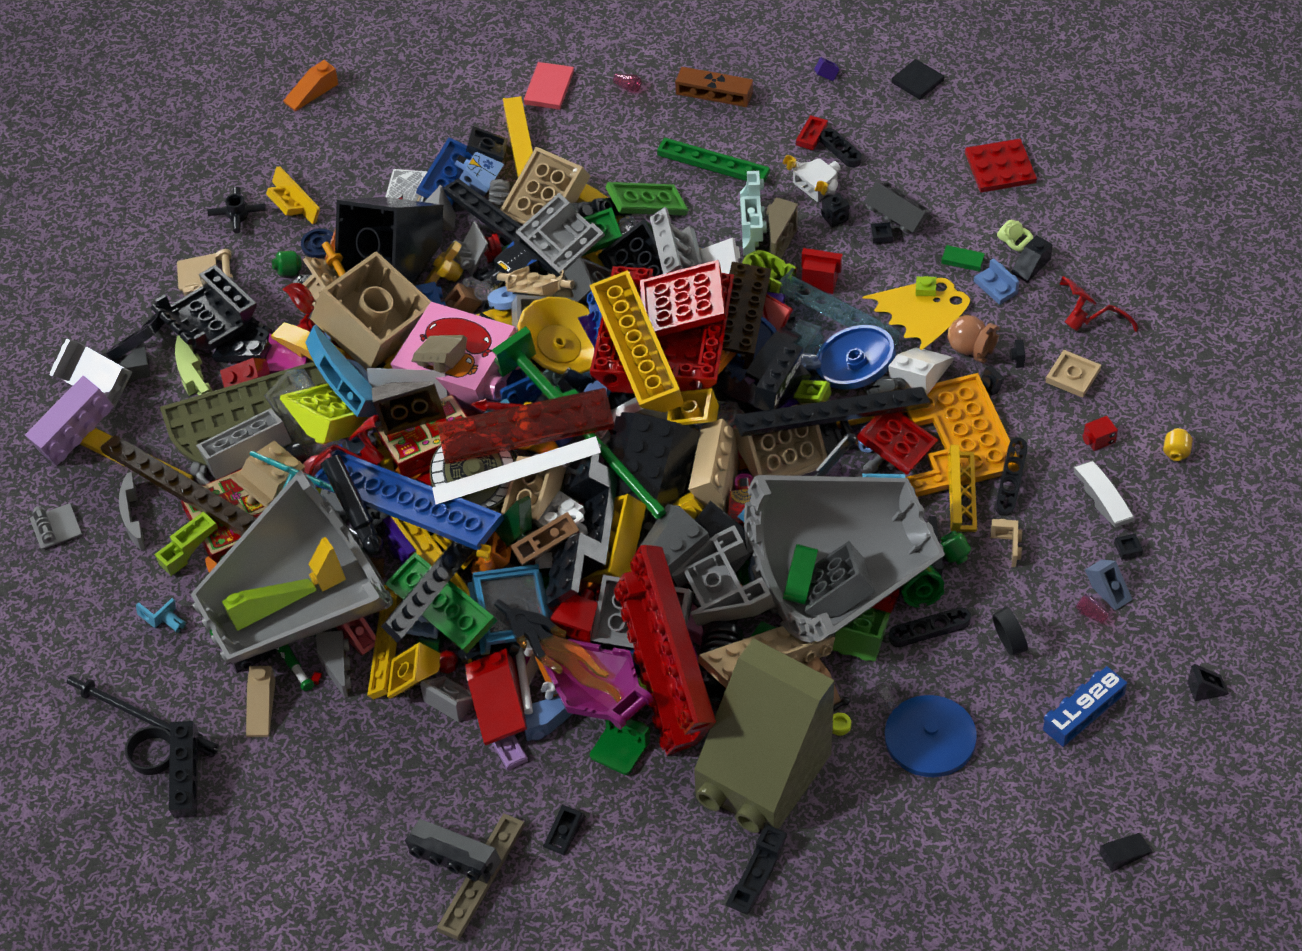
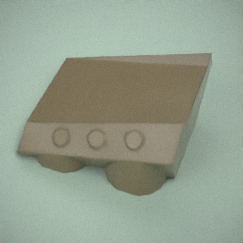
M464 335L429 336L416 350L411 361L422 367L432 365L434 370L440 373L452 369L464 356L467 337Z

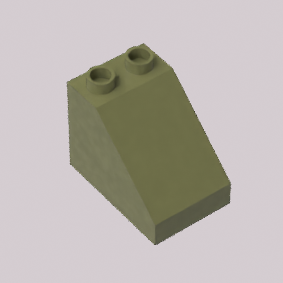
M753 638L737 660L716 713V723L708 733L695 766V793L697 800L709 810L718 811L722 807L735 814L738 824L749 832L758 833L760 829L763 830L765 824L779 829L832 754L834 680Z

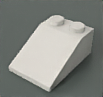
M916 347L897 354L888 366L889 377L904 379L906 385L903 389L923 387L927 395L953 362L954 358L925 349L920 350V348Z

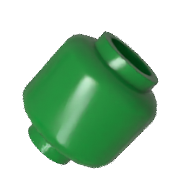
M293 250L279 251L275 258L272 259V269L276 270L277 274L281 277L295 276L302 269L301 256L297 255Z
M952 531L941 538L942 542L940 544L943 547L944 558L947 562H956L958 565L968 559L967 555L971 552V546L963 533Z

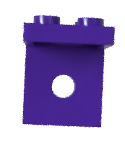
M391 516L383 519L387 527L385 529L387 543L390 546L389 551L392 557L400 560L399 564L401 567L416 551Z

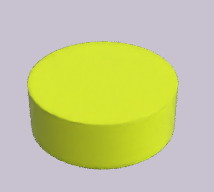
M845 713L833 714L832 733L839 736L847 734L851 729L850 717Z

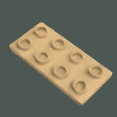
M305 257L303 261L312 275L303 285L312 293L314 297L312 305L315 308L321 290L338 279L339 275L335 272L333 266L331 267L326 264V260Z

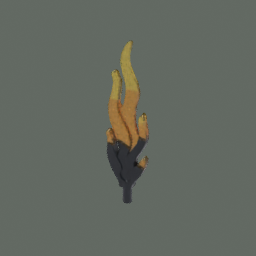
M500 599L495 601L494 606L506 615V620L510 624L512 634L517 643L526 649L527 639L534 655L542 664L561 674L563 668L552 660L554 659L564 665L581 684L608 693L617 703L621 700L619 692L612 685L592 676L580 665L579 661H582L597 676L608 678L609 672L601 669L584 648L570 640L560 638L566 637L565 630L559 628L550 619L541 614L521 610L516 607L511 608Z

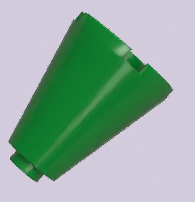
M929 566L901 586L903 599L908 605L913 607H920L919 604L927 603V606L932 605L944 594V580L932 566Z

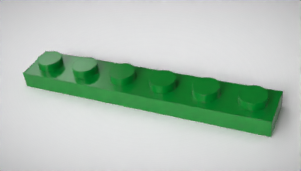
M665 137L657 149L658 156L747 181V171H759L760 179H763L764 182L770 173V167Z

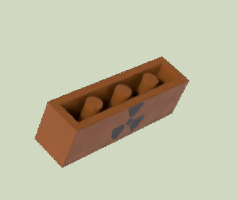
M681 66L675 81L676 95L748 107L753 94V79Z

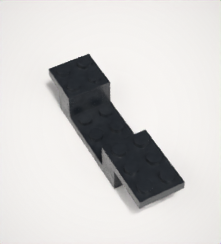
M600 453L566 463L567 472L564 478L563 493L584 503V521L581 523L586 526L588 534L585 535L579 532L554 548L545 604L551 608L579 593L580 580L606 565L619 475L613 469L598 462Z

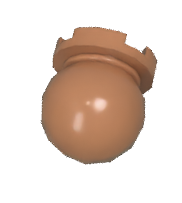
M964 315L954 320L950 325L947 338L951 347L956 352L967 356L973 354L974 360L983 364L987 361L984 357L987 353L992 354L997 345L999 335L996 334V330L998 331L1000 327L992 323L985 326L984 322L976 316Z

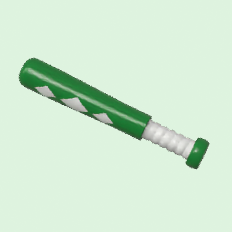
M289 645L276 648L289 669L294 672L300 681L301 689L303 691L312 689L314 682L307 678Z

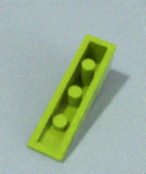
M308 578L233 593L223 600L222 604L231 623L239 631L317 590Z

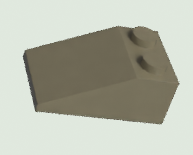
M776 197L773 203L768 205L766 215H768L767 229L770 253L781 259L797 232L798 204Z

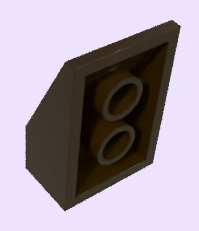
M391 382L371 388L373 403L385 435L446 418L434 382Z

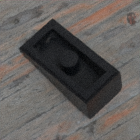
M562 804L543 847L564 856L586 817L584 813ZM553 844L561 846V848L555 847Z
M1140 833L1101 845L1099 851L1111 872L1152 853L1151 848Z

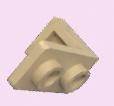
M992 519L990 538L1012 539L1011 567H1016L1017 560H1021L1022 547H1018V542L1022 540V530L1018 529V521Z

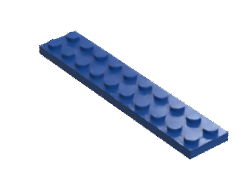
M336 450L332 455L341 456L365 506L472 549L480 550L482 548L481 544L486 543L504 520L501 513L460 497L436 504L433 487L339 450ZM321 468L314 477L330 484L323 468ZM314 484L315 486H318V487H320V488H323V489H325V490H328V491H330V492H333V491H331V490H329V489H326V488H324V487H322V486H319V485Z

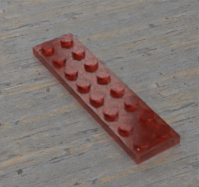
M605 388L437 423L445 464L615 428Z

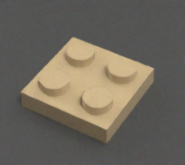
M1063 350L1046 376L1045 382L1083 398L1100 372L1101 365Z

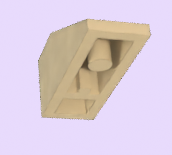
M249 666L246 737H269L276 681L272 666Z

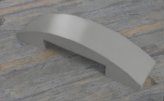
M129 472L126 474L120 488L119 509L130 539L140 550H144L145 544L139 521L132 522L129 502L138 499L132 473Z

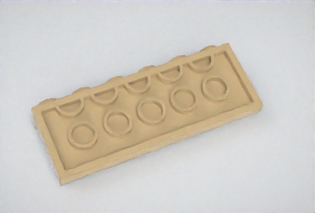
M781 626L700 654L698 663L727 688L738 658L753 638L800 663L812 661L816 656L821 658L830 655L833 650L835 637L832 635L825 640L809 643L794 637Z

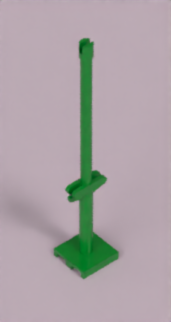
M526 326L492 349L496 356L494 359L495 363L499 366L498 372L502 377L519 366L551 401L543 410L545 417L548 415L549 421L555 422L565 415L585 439L596 436L598 443L601 444L600 455L647 506L656 519H660L666 514V509L650 495L573 410L581 403L579 393L573 389L560 394L530 361V358L536 355L531 331Z

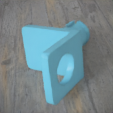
M173 598L155 614L151 613L140 603L136 604L137 614L154 628L164 622L178 633L180 631L179 627L183 629L186 624L184 620L173 613L176 609Z

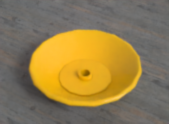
M549 296L533 301L522 311L517 325L518 331L525 326L531 331L536 355L531 358L541 367L558 374H564L569 367L581 374L590 371L594 347L578 320V317L590 314L589 309L585 305L569 298Z

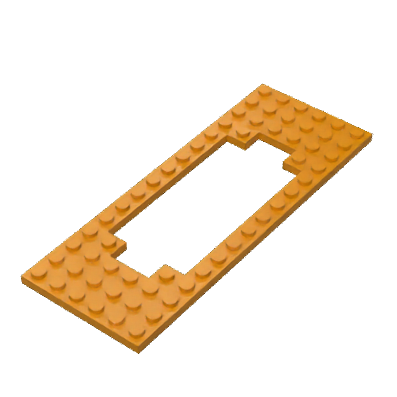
M978 373L938 382L927 394L930 400L928 408L900 412H907L909 419L918 426L933 423L945 450L928 454L927 460L932 471L905 477L908 478L911 486L914 487L917 497L949 489L948 452L950 445H959V451L974 452L975 483L1002 475L1010 439ZM875 416L848 420V422L852 426L871 421ZM836 422L838 429L842 428L840 422ZM960 458V466L965 469L969 465V458ZM739 459V470L748 468L744 460ZM1016 463L1008 464L1010 471L1016 472L1019 470V466ZM964 475L960 477L962 486L970 484V480Z

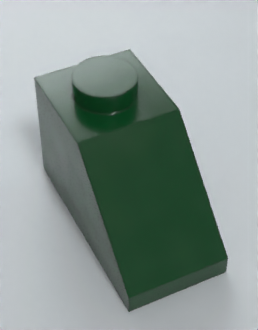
M529 496L517 500L503 514L504 520L495 530L507 547L526 537V534L532 529L531 498Z

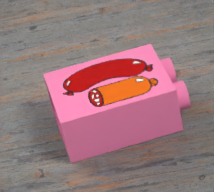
M430 302L393 359L391 366L393 369L434 370L432 365L422 367L411 361L416 350L429 336L464 335L467 337L464 356L452 369L445 372V377H437L436 379L446 388L447 396L453 395L460 407L483 414L484 412L473 407L471 404L484 399L487 402L500 401V390L507 386L506 381L512 373L511 371L504 377L499 374V366L495 363L494 359L496 356L492 349L517 333L515 326Z

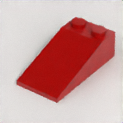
M507 649L466 664L467 681L485 746L527 730L517 665Z

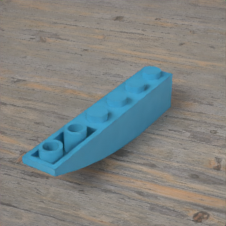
M313 326L305 343L316 367L326 382L357 417L377 415L372 398L371 388L373 387L317 326Z

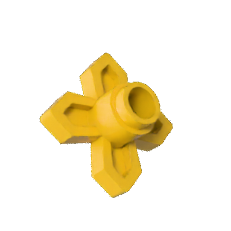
M455 240L445 253L442 252L438 255L433 263L435 267L427 276L424 284L436 283L440 277H444L449 281L452 280L453 282L459 279L463 269L453 259L462 246Z

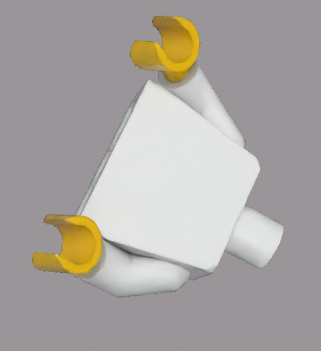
M791 155L785 156L782 163L787 165L786 168L788 170H793V183L811 198L819 202L826 195L832 196L835 194L838 186L837 172L841 170L840 165L836 161L829 165L821 159L800 163Z

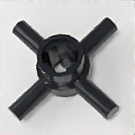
M234 187L233 194L229 195L225 200L226 207L207 209L208 216L227 215L233 222V232L240 233L241 222L246 220L248 213L266 211V204L247 205L244 197L241 195V188Z

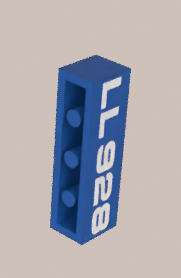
M1107 666L1102 671H1096L1089 682L1081 684L1070 698L1065 697L1057 709L1054 711L1050 710L1045 715L1043 731L1064 747L1125 695L1127 682Z

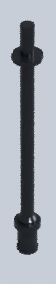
M73 676L68 677L67 684L81 690L82 698L87 699L91 695L144 722L162 727L170 732L169 723L95 688L94 680L89 679L85 683ZM198 733V750L210 757H214L218 752L214 748L219 749V745L203 738V735Z

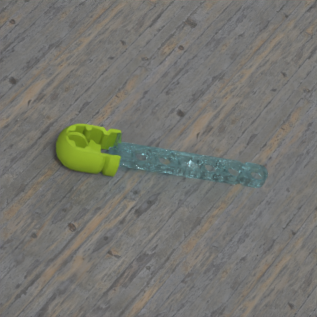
M762 250L753 251L744 257L743 264L771 269L767 292L785 294L847 327L858 325L880 327L895 338L893 340L895 346L898 345L900 338L898 330L887 324L884 326L881 321L796 278V266L790 263L785 264L784 260ZM800 291H806V292H808L809 294H808V295H802V294H800L799 292H800ZM817 300H824L826 303H825V304H819V303H817L816 301H817ZM855 317L860 319V321L854 322L851 318Z

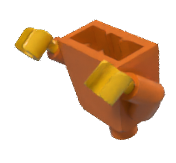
M494 532L485 544H481L482 548L476 550L473 566L470 570L473 574L474 572L503 569L509 563L511 546L507 547L497 533Z

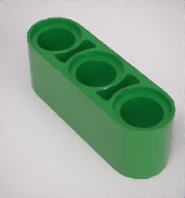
M796 544L784 590V600L805 605L818 549Z

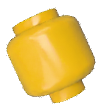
M1180 428L1168 432L1163 446L1165 455L1173 461H1180L1189 457L1193 443L1191 435L1186 430Z

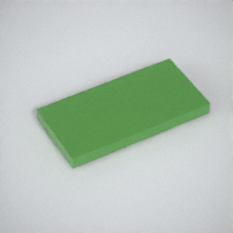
M607 182L605 187L619 213L655 214L664 207L668 209L669 215H687L688 208L674 184Z

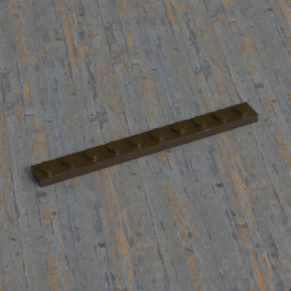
M114 435L100 447L105 455L200 512L204 511L210 518L240 536L257 519L117 435Z

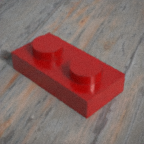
M810 115L796 139V146L814 150L820 140L821 132L828 126V120Z

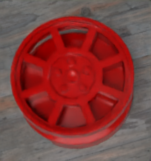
M496 233L491 234V237L484 236L488 242L487 250L484 252L487 263H492L502 252Z

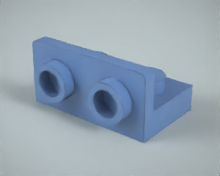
M994 258L990 260L988 269L974 276V282L999 305L1018 294V278L1005 269L1003 264L997 262Z

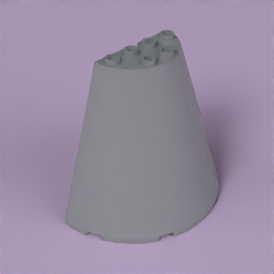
M302 470L295 474L191 593L194 600L192 605L204 617L202 619L204 626L209 631L212 629L213 635L211 639L218 647H221L222 652L220 654L226 663L243 661L382 611L393 605L390 592L383 586L385 582L367 553L363 550V547L355 541L354 534L326 497L322 493L319 494L314 483ZM326 537L335 550L346 580L323 592L317 584L315 585L317 591L237 631L231 623L222 601L227 599L229 595L244 590L308 578L311 581L309 574L312 572L308 564L321 539Z
M758 475L753 478L749 486L748 494L751 496V499L745 503L744 529L748 553L753 552L756 564L752 566L755 580L763 578L775 603V607L770 609L773 614L778 613L783 619L780 624L790 634L802 641L810 643L829 638L945 555L943 547L934 533L933 526L923 519L925 515L924 508L919 503L915 489L911 486L908 478ZM850 541L864 557L875 590L868 599L860 601L839 617L828 616L827 612L820 615L807 614L805 608L810 603L808 598H806L805 605L783 599L796 544L818 549L816 564ZM811 583L808 592L812 591L813 586Z

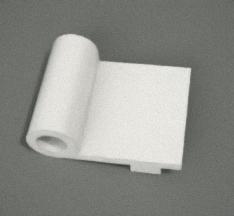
M735 238L700 249L703 264L719 260L721 273L729 274L731 263L738 262L740 258L739 247L736 246Z

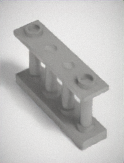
M666 207L650 217L663 274L703 264L695 230L691 226L680 231L671 224Z

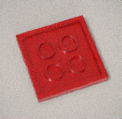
M1020 138L965 148V155L980 193L1034 184L1037 181Z
M900 412L875 416L857 436L861 443L906 475L916 467L938 441L937 438Z

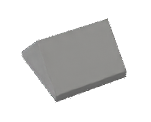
M446 676L423 680L420 684L423 701L457 722H460L474 706L471 692Z

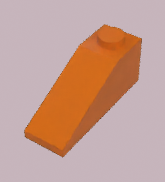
M325 60L310 68L283 100L284 103L292 110L297 111L337 86L336 68Z

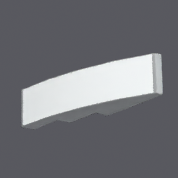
M1093 460L1073 467L1074 474L1084 483V490L1094 500L1095 508L1114 527L1134 521L1133 514L1115 486Z

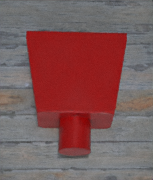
M584 589L581 596L574 595L562 602L550 618L555 624V629L552 631L591 643L598 602L593 600L595 593L589 589Z

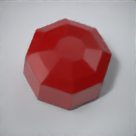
M447 650L440 653L439 671L447 674L455 671L459 664L455 653Z

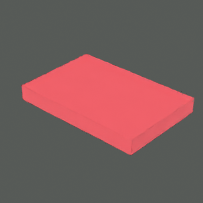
M538 62L524 97V105L560 110L574 73V67Z

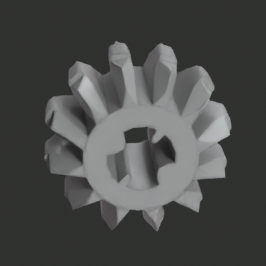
M502 179L490 182L488 201L501 209L509 195V182Z

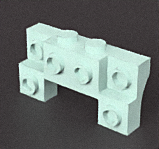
M747 171L746 185L740 191L743 256L755 251V247H759V241H763V233H767L766 221H762V218H765V208L761 206L760 190H764V180L760 179L759 171Z

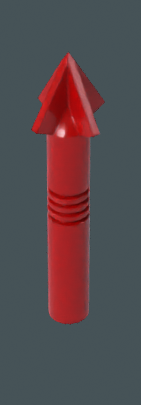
M484 399L471 405L482 412L486 410L520 412L524 404L487 402Z

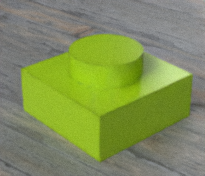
M917 276L916 296H936L937 277Z

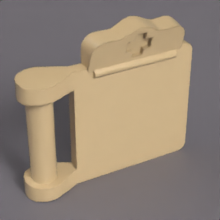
M222 249L214 254L179 260L177 262L178 288L180 291H183L184 296L202 287L199 274L214 265L217 266L216 260L222 261V271L229 278H233V275L230 274L231 251L229 249Z

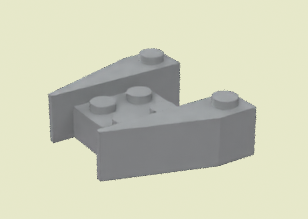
M735 525L715 534L672 573L677 587L680 588L688 583L690 584L701 606L691 612L697 626L706 625L712 621H730L753 617L775 607L771 593L762 577L741 586L730 565L731 562L748 554Z

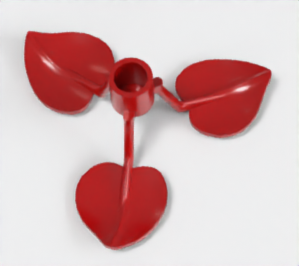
M1062 276L1059 285L1069 286L1073 295H1080L1074 310L1065 320L1068 326L1078 331L1083 323L1088 325L1097 316L1107 310H1111L1126 318L1132 324L1135 332H1137L1138 325L1128 313L1113 305H1107L1089 318H1086L1088 314L1082 310L1086 300L1094 306L1097 303L1075 282Z
M301 283L289 284L282 290L290 296L297 308L306 314L300 320V324L297 327L311 332L315 323L308 317L314 310L312 305L314 297L305 285ZM331 341L335 346L340 348V346L335 341Z
M378 414L367 419L348 439L351 441L356 436L362 440L365 447L359 451L362 454L361 456L337 444H333L317 456L311 465L309 475L312 476L317 463L335 450H340L375 465L379 464L384 459V456L376 449L367 435L369 429L376 427L375 423L380 421Z

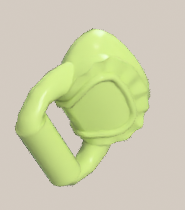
M1012 219L1008 220L997 233L1000 240L1006 242L1010 248L1018 252H1022L1024 247L1033 239V235L1029 230L1023 228L1019 221ZM1022 234L1027 236L1018 246L1014 244Z

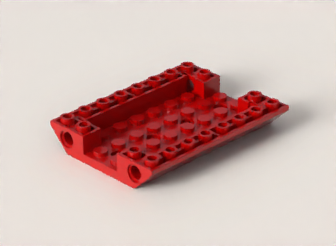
M613 266L611 276L629 271L641 299L640 280L653 277V269ZM722 273L726 310L725 320L658 337L680 392L709 389L717 383L734 274ZM602 317L590 367V375L611 392L634 393Z
M641 545L630 562L631 572L623 573L616 588H614L616 600L620 601L622 606L620 610L621 618L628 626V641L633 643L635 649L633 652L634 661L637 665L639 664L641 669L640 681L643 686H646L647 691L654 699L648 706L652 707L654 712V727L659 729L660 747L669 756L697 745L715 725L716 720L663 548L661 546Z

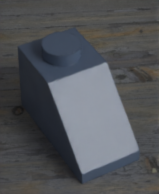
M1101 559L1085 569L1092 588L1114 610L1133 600L1116 561Z

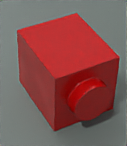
M1104 416L1085 424L1083 440L1086 445H1090L1093 451L1116 443L1118 429L1108 416Z

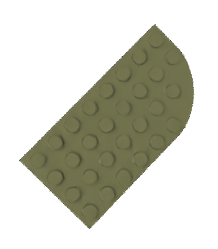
M313 361L161 406L160 410L169 438L175 448L190 461L206 465L196 446L197 444L270 408L284 423L292 441L287 446L298 442L302 448L318 444L314 438L308 436L280 400V395L327 384Z

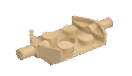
M529 266L508 274L501 272L497 274V280L505 281L507 291L552 297L563 288L573 289L575 286L574 280L565 279L564 270L561 271L562 274L559 277H556L554 274L539 275L536 272L530 273Z

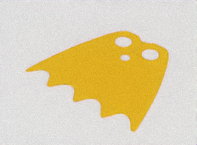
M946 278L936 279V284L944 283L947 286L945 291L936 290V296H916L915 283L862 297L863 299H875L878 301V305L874 309L875 312H888L892 315L889 325L899 324L905 326L904 338H920V350L927 347L945 332L953 321L959 318L970 303V298L964 292L957 291L954 288V284ZM958 296L962 298V303L954 305L950 303V298ZM940 298V301L934 302L933 299Z

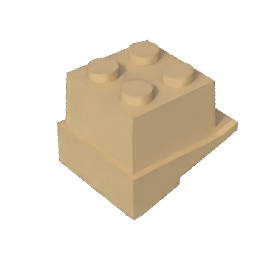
M276 441L257 451V453L297 470H302L303 472L306 466ZM250 456L246 459L242 470L231 475L230 478L249 493L247 498L249 504H254L257 500L267 508L283 489L289 473Z

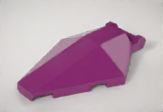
M550 639L541 645L545 653V658L541 662L567 713L609 720L615 727L621 730L635 713L644 705H649L654 700L648 691L639 686L630 650L613 648L611 651L601 649V646L598 644L568 639L567 642Z

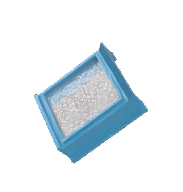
M539 564L474 572L472 582H468L470 597L497 619V622L479 640L481 655L490 654L491 645L516 641L510 624L506 620V615L494 606L497 599L502 600L511 608L516 607L521 610L541 614L548 619L551 618L549 607L545 605L547 597L542 573L539 572ZM545 630L546 632H548V633L554 635V632H553V631L549 632V631Z

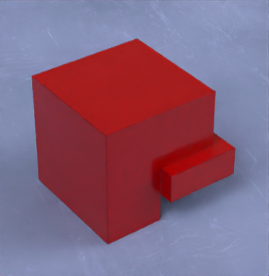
M803 248L801 267H803L802 289L833 294L838 274L841 273L843 254Z

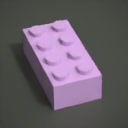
M82 375L25 436L42 455L57 466L66 459L67 455L81 443L82 439L90 431L95 429L96 425L110 413L114 406L98 386Z

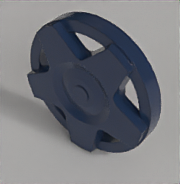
M314 229L307 232L301 239L303 253L311 258L320 259L326 257L322 244L324 242H331L333 232L328 229Z

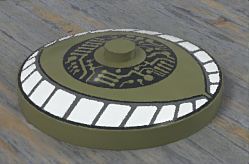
M482 432L459 433L444 441L434 453L430 465L432 487L440 486L513 463L515 460L507 446L489 434ZM510 481L461 496L460 498L494 510L504 503Z

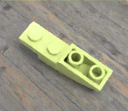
M177 336L175 357L180 378L189 396L194 393L202 395L212 392L209 383L203 382L200 356L198 353H193L192 345L186 344L180 336Z

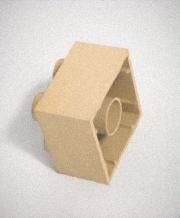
M376 251L321 290L310 319L367 371V368L377 367L404 344L431 301Z

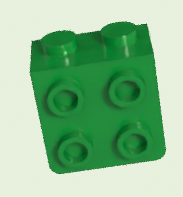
M629 719L620 730L611 721L605 720L606 729L591 750L590 759L623 775H629L650 743L649 727L641 721Z

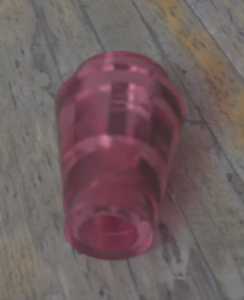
M616 73L613 78L614 84L631 93L637 92L641 88V78L635 74Z
M1084 594L1075 607L1079 610L1078 613L1101 624L1104 623L1110 614L1092 595Z

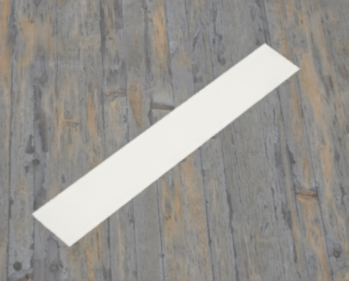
M595 436L433 487L435 503L446 502L601 453L597 438Z

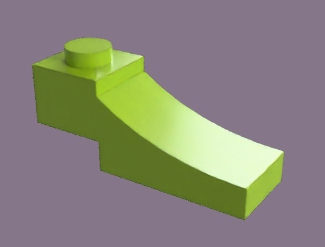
M203 511L169 536L172 542L154 554L159 565L170 576L174 575L188 564L187 561L195 549L211 533L218 529L217 524Z

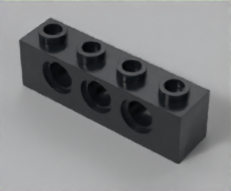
M194 721L170 722L169 811L174 818L196 817L198 728Z

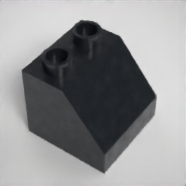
M388 197L337 200L335 254L340 253L343 259L340 263L345 272L377 251L408 281L413 283L442 245L444 205Z

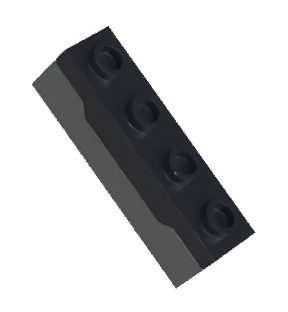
M422 819L418 820L410 835L405 839L409 853L417 859L424 858L435 866H444L452 873L464 874L475 882L479 880L487 884L491 878L490 876L493 875L501 863L496 848Z

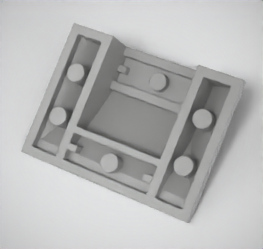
M560 193L516 231V234L560 275L562 270L565 272L579 257L605 236L594 223H588L577 213L572 204Z

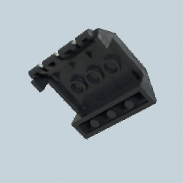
M216 265L199 274L202 287L171 305L164 294L155 300L156 303L151 306V309L186 344L207 350H213L245 331L257 307V303Z
M622 412L621 416H616L612 430L616 432V435H611L608 448L664 508L667 504L673 505L684 496L700 431L677 422L639 413ZM604 461V465L612 469V467L606 461ZM618 476L616 497L629 494L641 501L621 477Z

